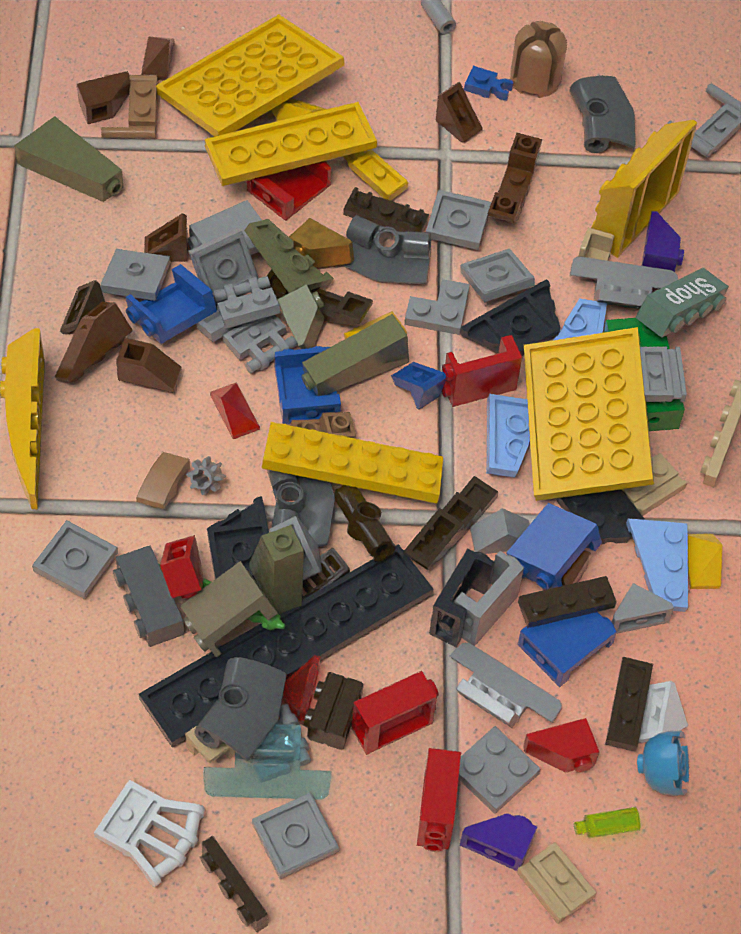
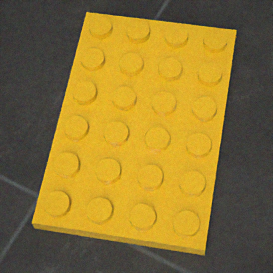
M278 14L155 87L157 95L213 136H219L235 132L249 124L251 121L345 66L342 55Z
M638 327L524 345L533 490L536 501L654 485Z

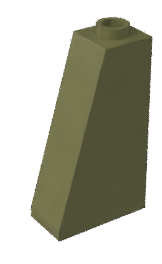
M56 116L14 145L16 160L20 166L102 202H105L111 196L117 195L123 188L122 169Z
M391 314L302 362L304 374L301 375L303 383L309 391L313 389L317 396H324L405 365L409 362L407 334L394 315Z
M291 525L262 535L249 563V567L258 585L278 614L302 606L304 550Z

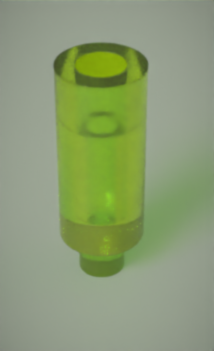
M636 807L584 815L583 821L574 822L575 834L586 833L588 838L640 830V817Z

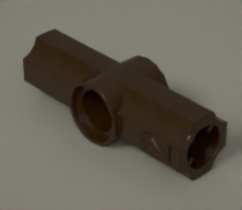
M343 485L336 489L334 493L335 501L349 521L347 527L348 534L353 539L363 543L374 561H384L388 556L393 555L396 546L379 521L382 514L380 508L373 503L367 502L357 487Z

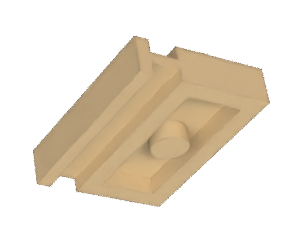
M661 453L652 457L654 485L622 489L642 516L684 490L687 485V481L685 479L682 480L678 476L679 473Z
M555 842L517 870V874L557 924L596 896V891Z

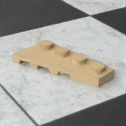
M735 379L729 396L734 397L732 405H725L720 421L725 423L722 432L715 431L710 447L715 448L712 458L706 456L700 471L705 474L702 484L713 488L741 417V381Z

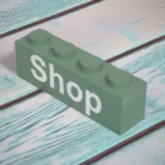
M701 268L647 295L635 318L660 337H664L671 332L676 333L686 324L689 326L696 319L706 317L709 312L719 310L726 301L724 295L729 286L705 268Z

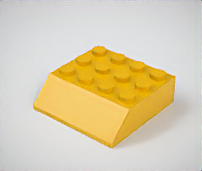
M695 120L668 123L658 132L654 131L649 136L646 145L643 148L638 147L633 153L631 160L627 164L623 163L618 168L615 177L611 181L606 180L599 190V195H601L600 201L595 208L597 215L591 228L614 235L610 254L616 258L646 229L651 211H656L660 214L679 193L697 126Z

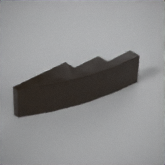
M474 476L460 493H455L443 509L439 508L403 551V554L426 570H429L478 521L498 497V491Z

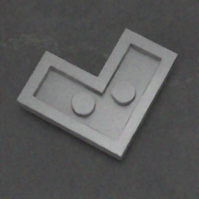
M442 279L438 301L410 296L404 325L460 335L470 284Z

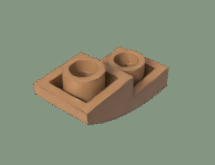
M350 412L322 413L320 419L292 420L290 426L356 438Z
M162 452L144 479L137 494L136 502L164 509L177 494V483L190 469V459Z

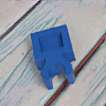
M473 65L464 84V91L489 98L492 93L498 99L507 101L509 91L513 89V81L510 79L499 80L497 79L498 73Z

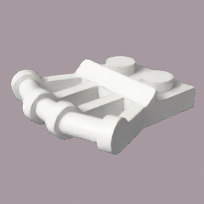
M129 780L94 831V836L122 852L124 856L131 857L144 873L148 882L153 887H156L162 882L161 878L176 867H182L186 861L185 855L189 848H194L198 842L200 818L204 817L205 807L195 803L164 799ZM160 812L186 815L185 829L159 815ZM154 825L177 838L179 841L175 848L147 834L151 826ZM139 844H142L166 859L153 868L137 847Z

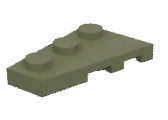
M269 219L249 223L244 231L251 239L253 245L256 246L289 293L306 284L310 290L328 286L334 279L328 272L323 275L313 266L315 261L308 254L303 256L293 248L294 241Z

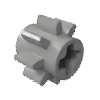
M208 456L202 462L197 459L191 463L194 470L186 473V476L191 479V489H200L201 494L205 495L210 489L216 492L221 488L218 481L226 478V475L221 472V462L217 464L211 462V456Z

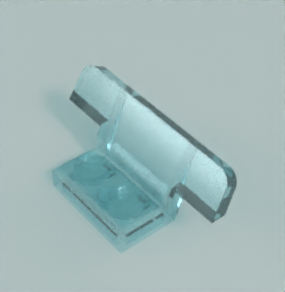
M275 725L248 761H245L235 751V768L204 767V790L209 796L283 799H297L311 792L314 799L321 800L329 794L331 771L300 770L301 725Z

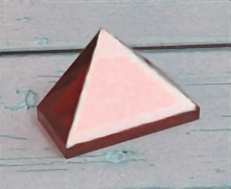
M314 655L285 681L282 700L289 706L291 713L296 715L300 725L304 724L306 713L312 702L320 671V656Z

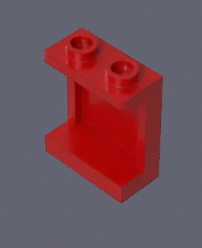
M513 336L501 337L498 354L459 364L453 352L446 353L442 372L445 373L447 378L442 389V395L445 398L448 397L452 407L488 398L489 394L500 395L517 389L522 356Z

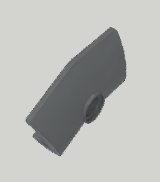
M591 76L575 81L569 90L577 107L584 115L582 121L584 127V148L592 153H600L607 149L609 141L635 149L634 109L616 77Z
M354 216L346 233L347 239L353 243L354 261L351 264H343L341 266L376 282L426 284L431 253L430 232H397L391 227H382L361 216ZM387 239L395 240L394 244L390 247L382 246L383 242Z
M267 470L276 500L272 527L294 516H298L318 547L326 546L329 540L335 502L331 483Z
M240 657L229 659L226 663L219 698L194 730L196 738L210 748L218 747L223 741L245 761H248L278 721L286 673L255 660Z

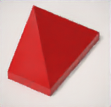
M237 382L210 392V396L232 439L260 430V426Z

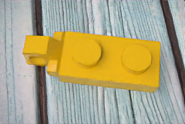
M372 149L343 156L348 161V166L384 199L391 201L408 189L409 182Z

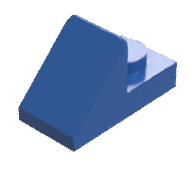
M416 362L410 363L391 375L395 386L411 392L418 410L441 395L447 378L444 372Z

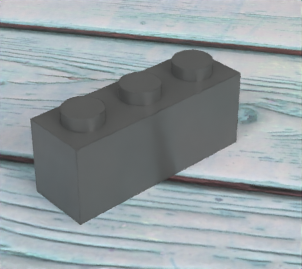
M151 545L117 556V569L113 570V575L117 586H124L126 595H123L128 612L134 611L137 617L134 625L139 638L145 637L148 646L152 647L184 635L183 619L174 598H171L164 575Z

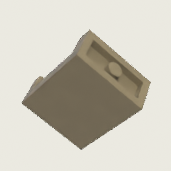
M241 561L180 605L187 615L183 619L184 623L193 634L198 633L194 636L198 645L204 652L210 649L216 657L222 653L215 642L255 612L260 610L267 620L278 614Z

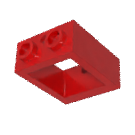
M422 671L354 702L351 729L366 755L433 724L439 693L433 680H427Z
M429 748L416 845L423 846L428 851L449 850L455 819L461 752Z

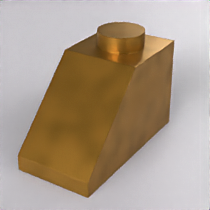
M312 218L306 220L289 236L294 241L293 248L303 256L308 254L315 261L313 264L315 268L351 264L354 261L352 241Z

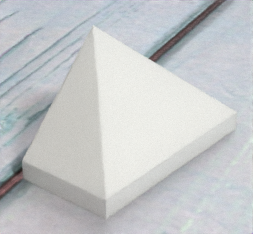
M667 681L649 685L639 743L648 742L651 737L661 732L680 731L688 726L674 682Z

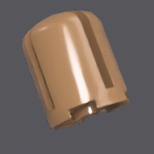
M536 21L530 25L526 24L515 36L510 80L513 81V88L521 94L525 91L530 94H538V98L557 91L563 73L567 39L560 28L553 23Z

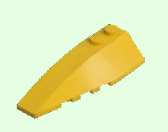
M34 328L7 345V357H2L1 360L2 374H6L5 381H0V397L5 398L6 421L13 459L22 488L32 510L38 509L45 372L40 328Z

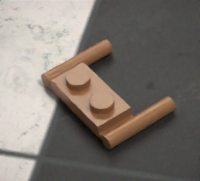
M129 75V127H101L102 138H156L157 89L155 86L157 85V75Z

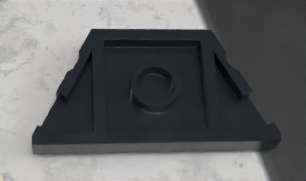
M546 279L461 326L460 334L497 353L499 352L501 337L512 335L521 356L524 355V345L550 341L560 333L559 320L555 315V303L550 294V282Z
M622 489L557 498V502L562 509L597 524L602 544L607 542H614L616 544L628 543L629 539H633L626 525L628 518L645 520Z
M262 496L253 499V504L242 511L237 509L229 514L225 520L218 521L207 528L215 579L240 561L255 579L249 563L261 536L269 533Z

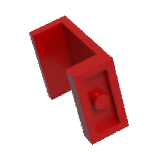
M326 161L250 179L247 180V191L286 221L331 186L332 168Z

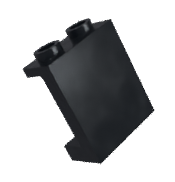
M467 548L433 605L430 635L457 647L462 639L467 609L455 604L454 601L462 592L467 594L470 589H474L482 594H485L490 589L495 562L486 554L474 552Z

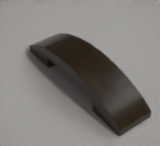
M271 269L267 275L270 282V287L268 288H272L276 299H279L289 294V292ZM320 288L311 290L312 293L316 291L319 293L325 305L320 309L325 317L324 321L360 324L373 304L372 299L348 291L343 297Z

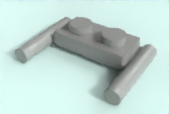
M712 83L707 86L705 92L725 105L695 132L691 145L693 149L707 158L712 153L714 154L741 128V102Z

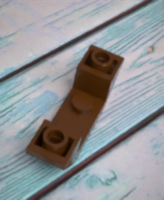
M516 133L510 149L507 169L499 191L494 194L487 216L512 223L519 219L533 178L543 139Z

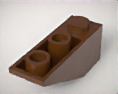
M101 302L81 318L56 372V380L66 382L77 381L84 375L85 369L90 365L101 362L105 358L106 352L111 348L122 345L124 338L133 331L116 303Z

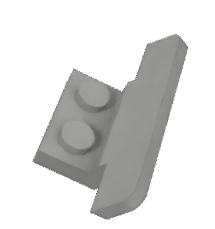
M580 256L574 258L570 270V276L596 279L594 301L634 309L641 308L647 295L652 293V288L661 289L678 280L677 274L671 270Z
M471 643L460 644L449 655L450 658L474 672L468 681L462 678L456 688L458 693L509 727L513 728L527 708H530L551 723L558 716L561 702L557 698Z

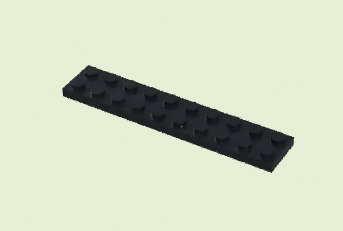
M398 544L393 555L388 556L384 561H374V559L368 561L302 599V606L279 614L281 621L286 625L284 629L268 630L261 623L219 647L218 649L222 654L218 657L210 652L139 693V700L173 748L186 740L185 734L200 723L218 700L226 663L229 659L240 657L270 665L285 672V681L433 595V587L412 560L403 554L404 550Z

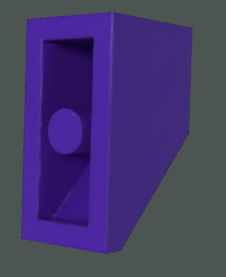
M651 211L642 266L675 272L676 265L681 266L684 257V250L680 249L681 237L656 211Z
M506 813L465 827L459 846L517 871L523 865L538 826L533 825L524 816H513Z

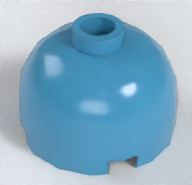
M683 731L661 732L651 737L645 744L644 753L638 754L637 768L639 774H644L647 784L660 794L671 796L687 794L688 789H682V780L689 782L688 747L681 746L680 738H686Z

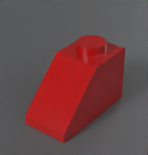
M195 535L165 544L160 567L171 598L179 596L181 598H189L196 595L202 589L204 577Z
M586 718L528 733L523 745L525 753L565 773L574 770L576 772H584L591 769L596 764L600 752Z

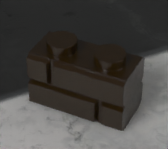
M327 673L325 682L319 681L316 686L314 699L318 701L315 709L309 708L305 716L303 726L308 727L307 738L340 750L344 749L352 726L354 702L362 698L364 684L361 681L345 678L339 674Z

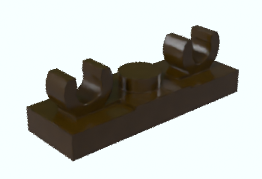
M357 187L353 189L343 209V215L354 218V216L358 215L382 227H391L397 232H423L429 221V214L424 213L423 209L418 211L410 208L408 204L404 206L381 197L373 196L372 192H368V194L360 192Z

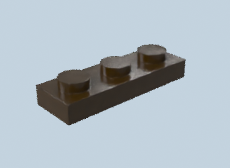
M607 576L521 595L518 599L527 628L615 608L617 603Z
M627 657L622 658L605 745L636 752L652 674V663Z
M214 836L203 841L202 856H200L201 862L210 874L215 872L220 879L218 885L223 895L228 900L233 898L239 908L236 911L245 926L251 924L256 933L267 927V912Z

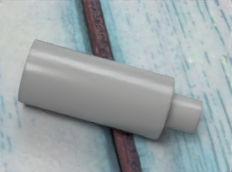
M421 0V6L441 34H448L455 29L456 22L441 0Z

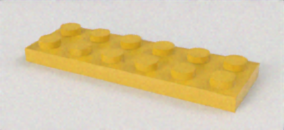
M359 102L206 138L205 148L221 185L226 186L377 148V139Z
M271 422L261 468L437 503L440 495L443 456Z

